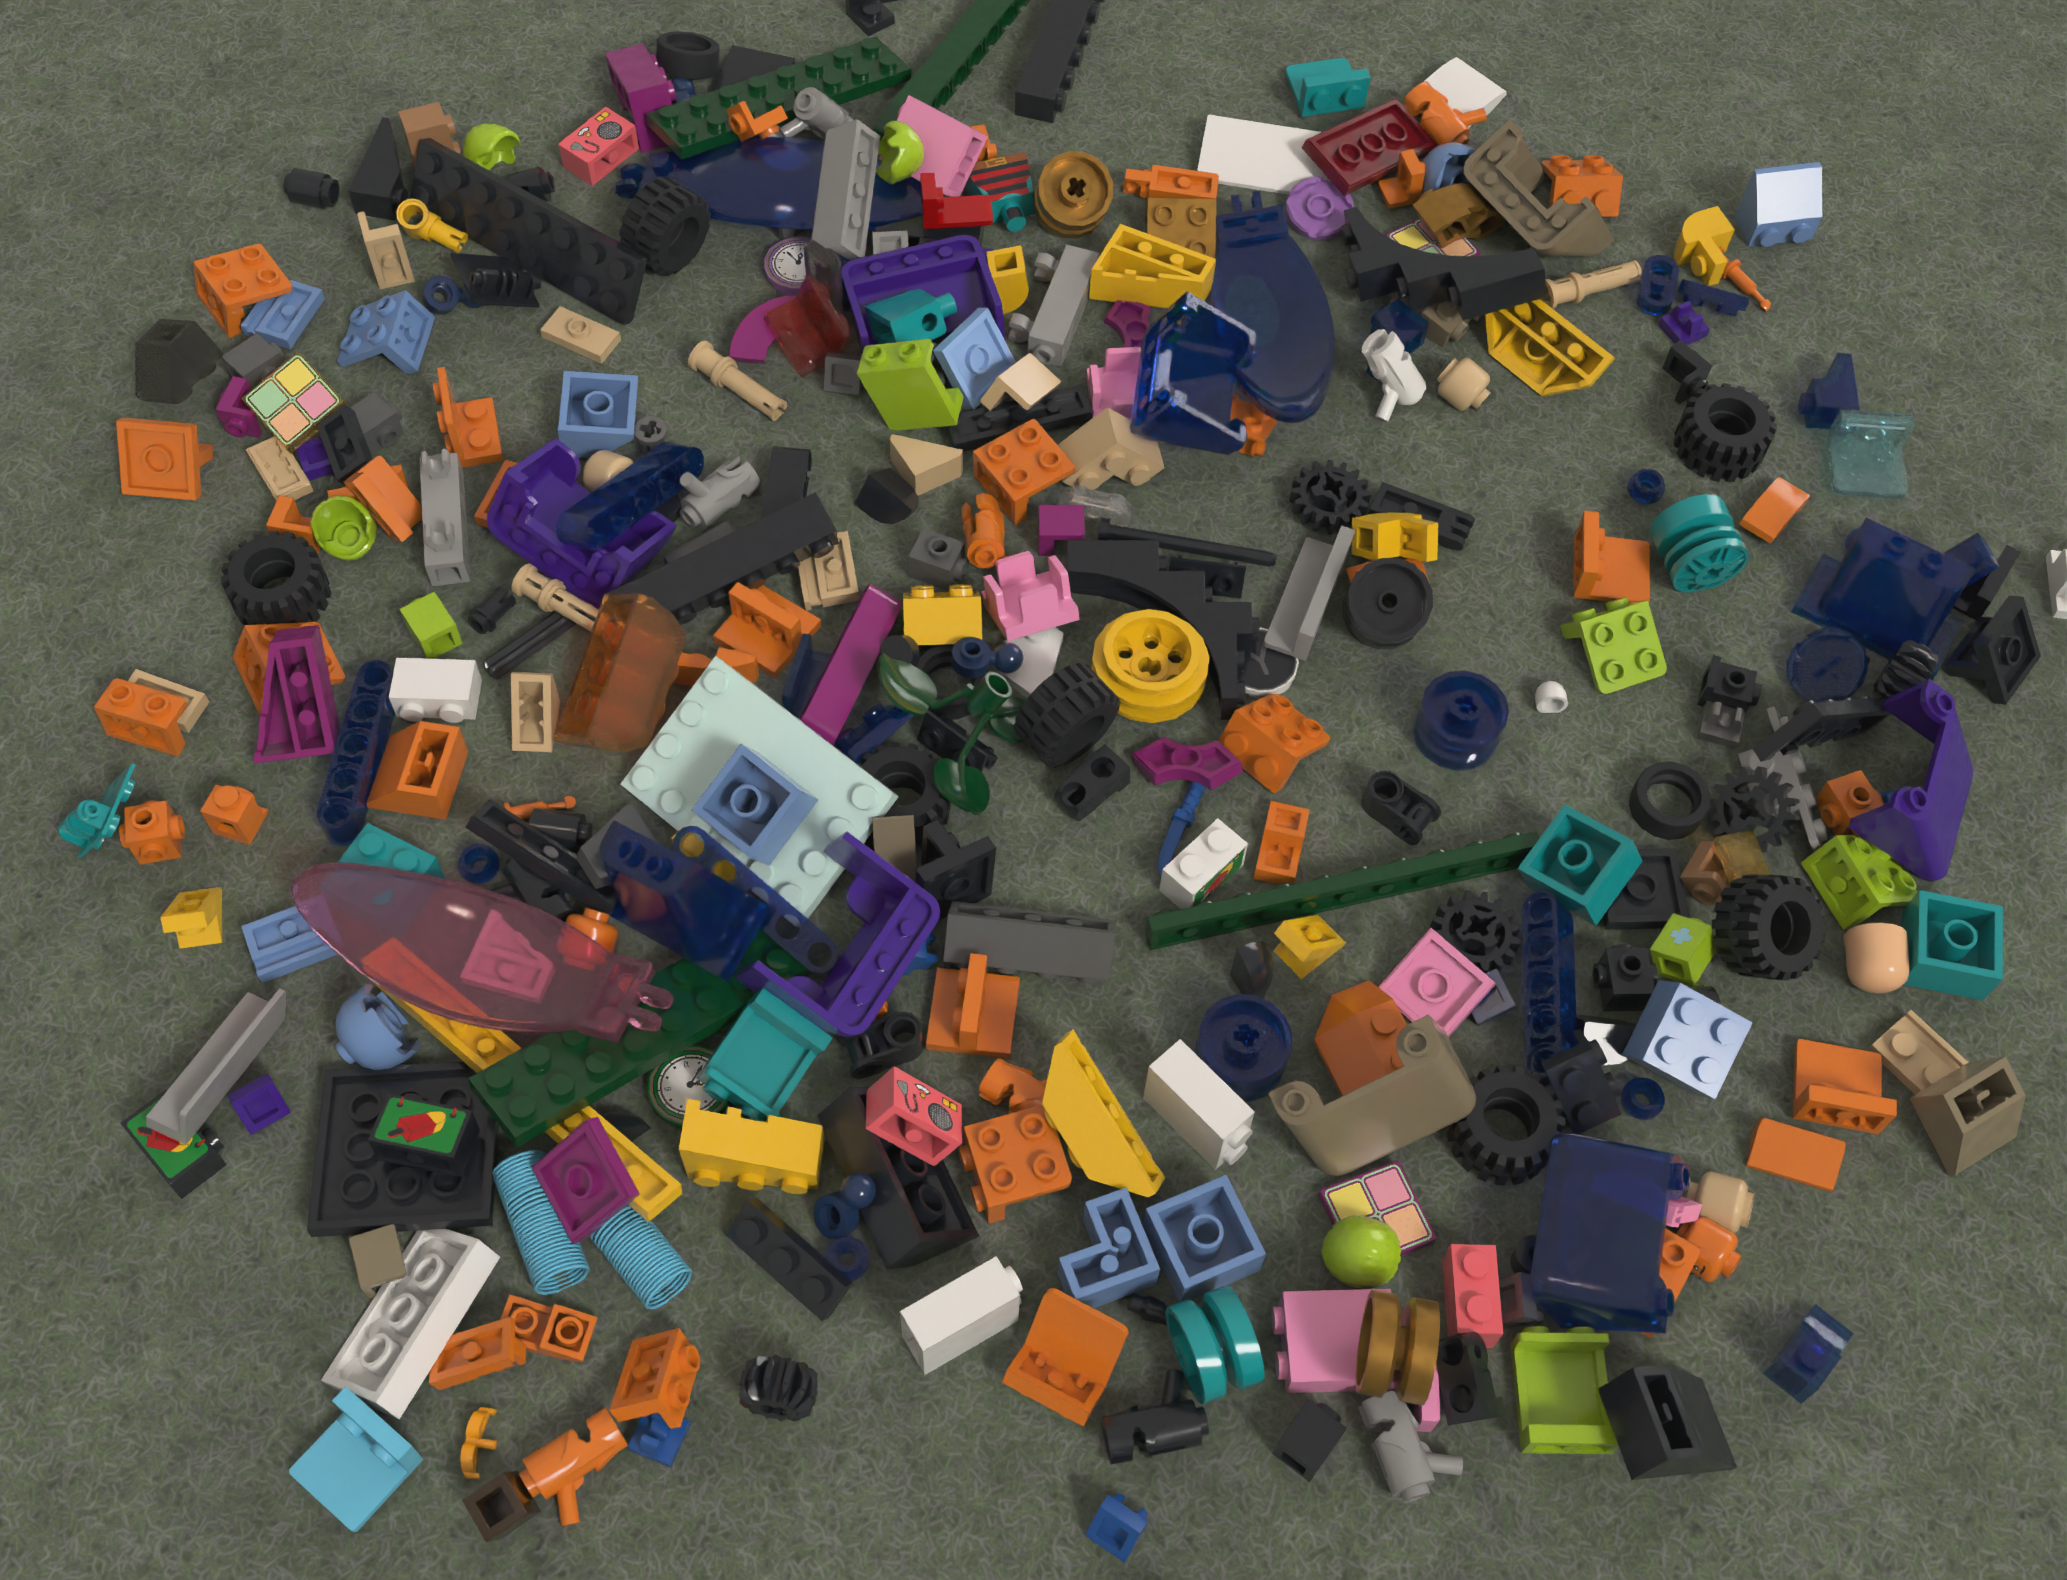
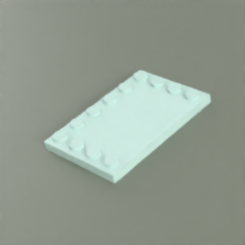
M717 656L713 658L621 782L624 788L677 831L684 827L740 870L744 875L746 887L799 928L807 921L845 870L844 867L823 853L825 847L846 831L864 844L873 832L872 818L884 817L899 797ZM740 744L759 752L818 799V802L770 866L748 857L691 810Z

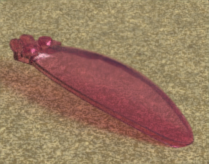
M341 862L314 865L298 875L291 884L290 892L293 903L313 931L345 961L368 979L395 996L423 1010L450 1020L482 1028L512 1032H560L577 1029L581 1034L618 1043L628 1022L638 1029L649 1030L650 1032L658 1031L661 1026L662 1019L657 1013L637 1007L640 1000L651 1007H659L661 1009H669L673 1003L674 996L669 991L649 985L656 972L651 962L615 953L611 954L601 944L566 922L531 905L477 886L409 871Z

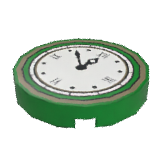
M701 1045L691 1046L652 1069L648 1077L647 1094L654 1113L661 1120L663 1119L665 1122L670 1123L671 1126L682 1130L687 1098L701 1101L700 1110L720 1114L730 1105L731 1102L728 1100L722 1103L709 1096L703 1090L705 1084L696 1078L714 1050Z

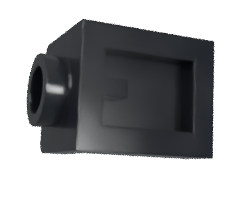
M845 0L846 15L868 37L895 23L894 14L880 0Z

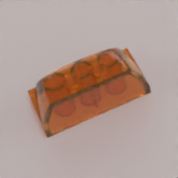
M642 593L604 594L553 741L573 747L622 752L644 748L649 745L656 724L665 713V698L670 685L673 684L678 675L679 667L677 664L686 641V633L675 616L655 599Z

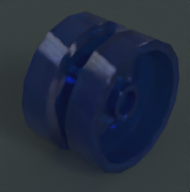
M1466 670L1451 671L1435 678L1425 689L1413 728L1416 745L1427 759L1439 767L1455 771L1472 770L1486 763L1495 753L1507 723L1509 708L1506 696L1496 683L1474 672Z
M1235 994L1220 999L1206 1011L1199 1026L1194 1053L1244 1102H1251L1266 1097L1269 1092L1279 1085L1292 1051V1030L1286 1016L1272 1002L1256 995Z

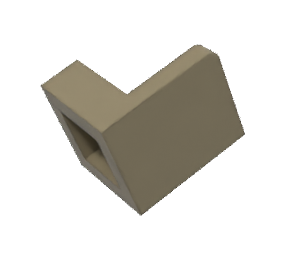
M394 1224L349 1237L360 1288L368 1300L376 1296V1286L406 1277L407 1271L402 1255L404 1252L403 1242Z

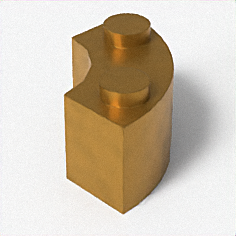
M1469 183L1453 184L1438 190L1430 189L1424 192L1417 202L1412 204L1421 222L1442 248L1463 238H1474L1477 241L1483 240L1506 223Z

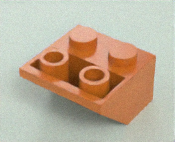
M419 721L390 735L366 802L367 807L446 820L469 752L460 727Z

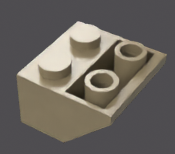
M2005 1056L1970 1061L1912 1096L1910 1100L1948 1175L1955 1176L2016 1138L2026 1095Z

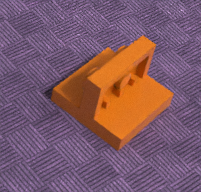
M124 417L116 421L122 494L195 501L200 498V467L213 459V444L198 443L197 424Z
M737 582L728 592L732 614L713 634V639L715 643L723 648L730 650L742 649L752 655H756L758 669L776 679L822 625L820 618L766 586L762 585L757 589H749Z
M970 953L968 968L956 970L937 967L926 1049L1010 1059L1020 977L987 973V955Z

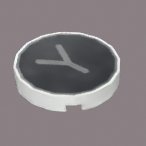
M1259 628V641L1252 640L1251 656H1245L1244 672H1237L1238 681H1245V693L1249 694V697L1257 699L1269 694L1279 695L1285 692L1295 679L1299 664L1298 658L1263 645L1268 629Z

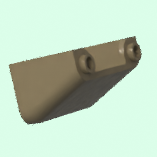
M1510 119L1465 161L1464 175L1472 187L1538 254L1592 257L1601 253L1614 241L1597 207L1586 196L1578 204H1568L1560 198L1549 209H1546L1531 194L1542 182L1544 176L1543 169L1522 138L1524 135Z
M1429 1014L1405 1026L1397 1036L1396 1048L1404 1066L1325 1105L1315 1088L1306 1082H1290L1269 1092L1277 1113L1321 1171L1337 1177L1347 1175L1465 1118L1472 1112L1476 1103L1474 1088L1445 1030Z

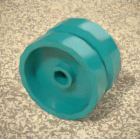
M1225 1285L1204 1293L1201 1305L1202 1310L1195 1302L1189 1299L1166 1308V1324L1173 1350L1184 1373L1186 1382L1198 1403L1204 1405L1225 1397L1228 1381L1239 1390L1263 1383L1265 1378L1264 1364L1254 1329L1239 1297L1230 1286Z

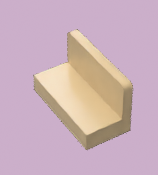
M365 212L357 213L379 288L384 289L415 282L398 224L370 230Z
M1029 353L1000 374L981 398L980 402L991 411L1011 396L1024 409L1029 410L1057 388L1061 381L1036 357Z

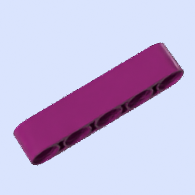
M871 583L868 584L858 600L798 718L832 745L838 737L880 652V647L887 638L903 605L902 601Z

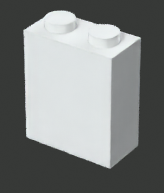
M1179 1039L1149 1066L1143 1099L1215 1170L1225 1161L1232 1165L1248 1148L1245 1143L1253 1132L1250 1127L1255 1111Z
M996 1256L900 1311L902 1337L924 1375L1018 1321L1019 1305L1022 1304L1019 1292L1023 1288L1011 1266L1003 1268Z

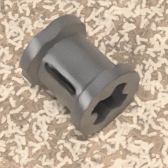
M655 416L644 417L637 421L634 435L640 443L638 445V454L642 460L647 463L656 464L667 459L670 455L671 447L665 439L667 436L665 422ZM647 446H650L651 455L648 453Z

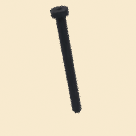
M1101 517L1098 540H1159V548L1267 567L1274 566L1276 563L1277 555L1273 552L1111 525L1110 518Z

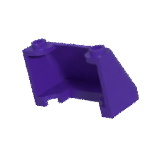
M554 438L505 472L487 514V525L492 535L536 566L550 578L562 581L566 589L572 594L593 605L595 608L602 610L612 604L608 593L635 580L671 539L677 525L656 511L644 512L638 517L635 524L576 482L581 469L580 461L568 446Z

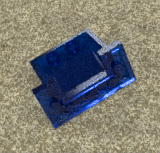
M1866 517L1841 561L1822 554L1791 612L1821 627L1829 626L1839 634L1853 638L1858 645L1889 660L1905 641L1911 639L1918 644L1922 643L1929 647L1930 651L1938 655L1937 667L1929 678L1933 680L1964 621L1950 614V611L1967 585L1975 568Z
M613 820L599 847L600 859L619 898L610 916L729 982L771 907L746 894L696 862Z

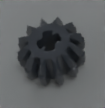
M1911 639L1905 641L1895 651L1876 679L1874 691L1880 694L1882 698H1890L1928 680L1937 667L1938 655L1930 651L1931 649L1922 643L1918 644Z
M776 1354L772 1357L765 1355L756 1356V1358L747 1361L745 1370L742 1371L739 1382V1403L744 1408H748L752 1414L763 1415L766 1419L774 1418L781 1422L785 1419L794 1422L801 1420V1418L810 1416L812 1406L815 1405L818 1393V1373L812 1368H808L805 1362H796L791 1357L782 1358Z

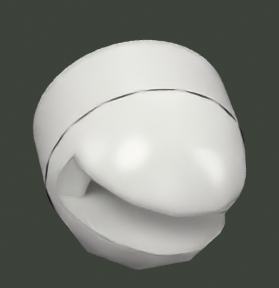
M1547 681L1537 688L1535 702L1536 708L1540 713H1559L1568 706L1566 691L1561 684L1555 681Z

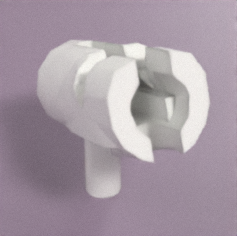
M1385 329L1372 333L1365 340L1362 346V353L1366 357L1373 376L1378 380L1380 379L1383 383L1382 390L1384 396L1375 417L1388 422L1396 403L1398 405H1413L1422 398L1426 390V382L1412 362L1410 354L1404 351V345L1396 333L1392 331L1388 335Z

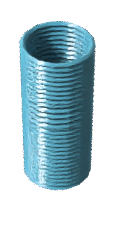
M527 1150L501 1161L493 1170V1179L534 1288L533 1290L535 1293L548 1295L558 1293L567 1287L578 1284L587 1276L590 1268L580 1242L572 1244L532 1169V1166L545 1156L546 1152ZM567 1270L566 1272L560 1275L554 1276L557 1273ZM565 1274H569V1275L566 1276V1277H563V1278H561V1279H559V1280H555V1279L558 1278V1277H561V1276H563V1275H565ZM570 1278L569 1280L563 1283L557 1284L558 1282L564 1279ZM568 1282H572V1283L569 1284V1285H566V1286H564V1287H562V1288H558V1287L561 1286V1285H564V1284H566V1283H568Z
M629 1205L589 1236L646 1309H656L663 1306L680 1293L691 1279L693 1271L659 1229H657L656 1225L652 1221H646Z

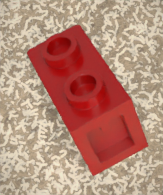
M920 173L924 229L991 226L993 224L991 197L989 195L944 197L943 187H936L935 173Z

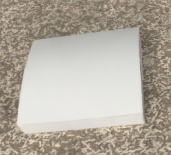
M1457 57L1441 66L1425 80L1448 99L1449 102L1447 104L1452 109H1458L1462 113L1484 108L1487 116L1507 95L1504 89Z

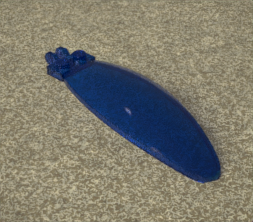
M760 137L744 141L737 140L682 160L675 152L649 154L646 167L637 163L621 167L620 178L622 180L616 183L615 193L622 198L634 199L635 194L640 189L642 190L649 181L653 182L658 177H670L705 199L709 205L711 219L768 227L813 229L825 142L791 137H766L761 140ZM878 159L876 169L881 165L882 162ZM875 173L868 229H875V227L922 216L921 182L910 176L903 181L888 184Z
M1254 191L1251 196L1253 210L1242 211L1239 195H1231L1232 213L1216 216V230L1220 249L1216 259L1211 292L1212 324L1216 345L1234 383L1261 412L1270 418L1284 423L1303 422L1320 409L1331 382L1334 366L1335 337L1330 307L1314 269L1300 247L1289 235L1283 204L1263 208L1260 191Z

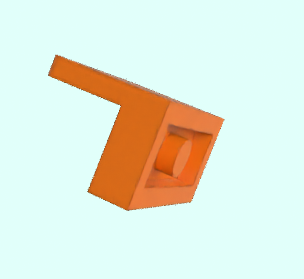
M375 456L343 482L357 500L365 505L376 523L393 542H403L414 533L411 528L422 520V505L382 456Z

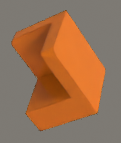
M279 495L266 524L268 531H278L281 536L286 532L294 533L296 539L303 537L308 541L309 546H313L319 554L321 547L314 537L311 528V518L301 516L294 498Z

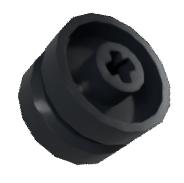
M1380 558L1366 564L1354 576L1343 599V619L1349 632L1360 643L1375 649H1395L1409 643L1427 623L1433 608V590L1426 575L1413 563L1400 558ZM1386 599L1393 603L1391 608H1386L1383 605Z

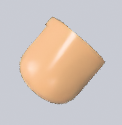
M1867 923L1855 926L1844 934L1843 943L1846 951L1848 978L1858 989L1876 994L1888 993L1899 989L1908 980L1910 972L1908 936L1904 928L1888 923Z

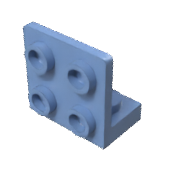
M406 290L391 296H384L380 300L367 305H360L350 315L351 322L346 336L340 344L341 351L337 363L345 367L383 353L404 373L412 374L418 372L435 316Z

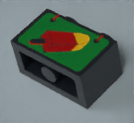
M164 1090L120 1124L170 1187L183 1199L227 1165L218 1154L225 1147L209 1127L202 1132L198 1130L187 1145L147 1127L146 1116L166 1093L167 1090Z
M387 1093L368 1141L377 1160L462 1177L480 1133V1128L473 1111L463 1104L457 1102H447L445 1105L430 1102L424 1097L413 1093H406L404 1096Z

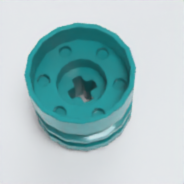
M1697 495L1676 502L1662 511L1652 522L1649 529L1659 556L1664 559V566L1670 575L1673 587L1683 593L1722 585L1735 577L1749 560L1748 549L1745 543L1742 542L1739 531L1734 528L1733 518L1724 500L1717 495Z

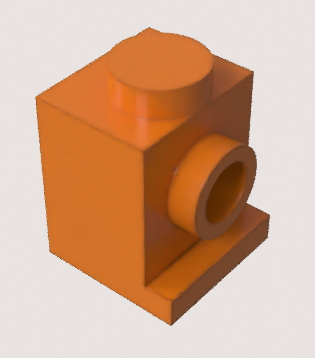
M215 785L200 810L213 834L248 845L253 841L269 812L268 809L258 806L255 796L244 788L230 785Z

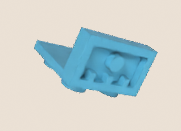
M345 1386L332 1400L343 1413L289 1469V1474L350 1531L357 1532L424 1459L410 1443Z

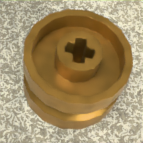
M1067 151L1053 157L1044 166L1033 193V210L1038 222L1050 234L1060 238L1077 239L1091 234L1101 224L1113 199V181L1107 167L1097 157L1082 151Z
M1377 1290L1370 1291L1364 1308L1357 1349L1355 1386L1358 1394L1382 1398L1388 1391L1393 1378L1394 1391L1399 1401L1418 1405L1426 1403L1432 1387L1438 1356L1440 1309L1437 1301L1412 1297L1405 1306L1401 1318L1400 1302L1394 1293Z

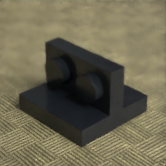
M2008 596L1993 618L1979 617L1944 664L1949 676L1983 679L1990 700L1995 704L2006 705L2041 657L2024 597Z
M936 820L923 826L921 867L916 869L915 883L937 900L940 908L939 920L948 916L952 901L975 904L992 894L996 846L986 836L960 848L955 835L952 832L947 833L940 822Z

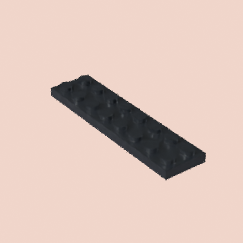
M431 138L420 140L410 199L420 200L425 204L428 211L440 216L441 221L451 227L467 233L468 238L502 257H508L523 269L533 271L541 279L617 322L626 325L633 320L647 257Z

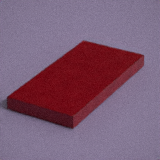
M1394 98L1306 139L1301 148L1343 196H1346L1397 171L1401 151L1413 149L1418 160L1426 157L1438 145L1402 104Z

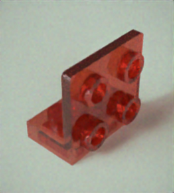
M812 274L804 279L796 298L766 313L763 318L802 378L825 366V356L828 352L841 353L850 338V327L846 318L841 313L837 314L830 303L831 299L827 288L823 283H818Z

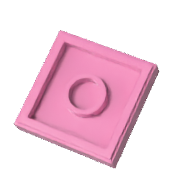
M1430 928L1379 985V988L1394 999L1400 1012L1410 1021L1414 1022L1429 1014L1445 1030L1449 1038L1496 983L1435 930Z

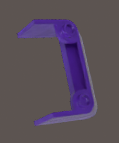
M846 831L828 844L823 853L855 876L846 891V904L849 910L864 923L822 986L804 976L792 977L786 981L758 960L741 970L736 979L755 993L765 988L822 1030L842 1037H854L868 1029L937 924L940 908L937 900L929 892Z

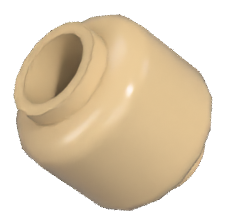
M1468 357L1462 358L1460 361L1454 358L1436 379L1440 383L1438 386L1439 395L1459 411L1468 409L1470 405L1477 409L1491 393L1486 389L1490 383V375Z
M601 450L593 454L585 463L583 483L585 489L598 498L613 503H620L635 493L639 484V475L635 463L630 458L608 450Z
M1709 1171L1701 1177L1699 1184L1690 1183L1686 1198L1702 1204L1699 1217L1706 1216L1736 1233L1740 1226L1748 1227L1755 1193L1748 1192L1747 1183L1743 1179Z

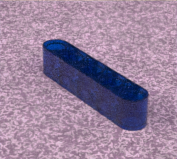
M664 442L563 512L556 525V534L559 541L563 544L590 550L601 549L685 488L680 484V478L684 473L690 472L698 478L704 467L702 451L697 447Z
M371 660L364 663L356 674L317 808L316 817L328 841L337 846L352 844L363 830L369 809L366 802L381 763L395 716L394 709L389 700L393 671L390 665L382 660ZM350 785H354L352 788L345 789ZM346 819L344 822L334 825L337 821Z
M687 826L676 833L672 845L675 855L803 966L815 973L828 972L835 967L840 959V950L837 943L712 835L697 826ZM692 834H699L705 843L702 853L696 857H688L683 850L684 840ZM730 861L736 867V877L729 884H720L715 879V868L721 862ZM755 888L764 889L769 898L766 908L759 912L751 911L746 904V896ZM786 915H793L800 922V932L792 939L781 937L777 929L778 922ZM818 942L828 944L833 953L831 961L822 967L813 964L809 957L811 947Z
M1541 890L1528 896L1522 907L1524 1039L1526 1069L1531 1075L1535 1073L1542 1077L1539 1083L1546 1087L1550 1083L1540 1062L1577 1045L1572 1032L1577 1030L1573 917L1551 892ZM1551 987H1553V989H1552L1548 994H1546L1547 991H1548ZM1555 1024L1553 1029L1550 1032L1546 1033L1548 1029Z

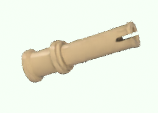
M1633 260L1580 275L1576 272H1570L1561 279L1553 281L1545 279L1546 297L1541 300L1552 309H1555L1558 304L1566 302L1576 304L1589 294L1638 283L1641 280L1642 270L1639 263Z
M706 340L701 341L693 348L688 358L689 368L694 371L700 370L711 378V383L717 387L726 386L767 415L772 421H776L784 413L778 408L781 407L786 410L787 402L737 369L738 366L734 359L729 356L723 357L713 350V345Z
M530 563L525 564L513 579L512 592L520 597L525 595L537 602L539 609L545 612L556 611L579 626L605 639L610 644H613L620 637L624 627L621 621L615 620L593 605L566 591L562 581L558 579L551 580L538 572L536 566ZM575 609H577V610L583 612L584 614H586V615H588L589 617L595 619L596 621H593V620L589 619L588 617H586V616L582 615L581 613L577 612Z

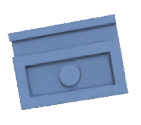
M290 280L293 288L291 293L255 304L241 324L244 335L249 337L257 333L266 342H274L280 347L291 350L324 302L325 297L322 289Z
M323 896L241 926L252 961L257 970V976L262 983L344 953L329 907Z

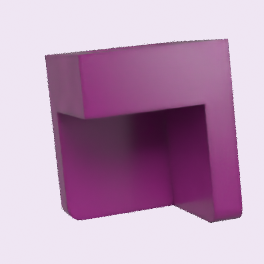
M1039 505L1038 556H1053L1054 540L1084 539V505Z

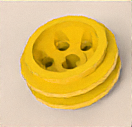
M1146 609L1125 613L1104 627L1095 640L1091 669L1120 699V707L1117 714L1133 721L1158 723L1176 719L1195 706L1205 689L1209 654L1203 638L1188 622L1169 612ZM1129 653L1132 655L1127 659L1121 658ZM1170 657L1176 663H1172L1168 658Z

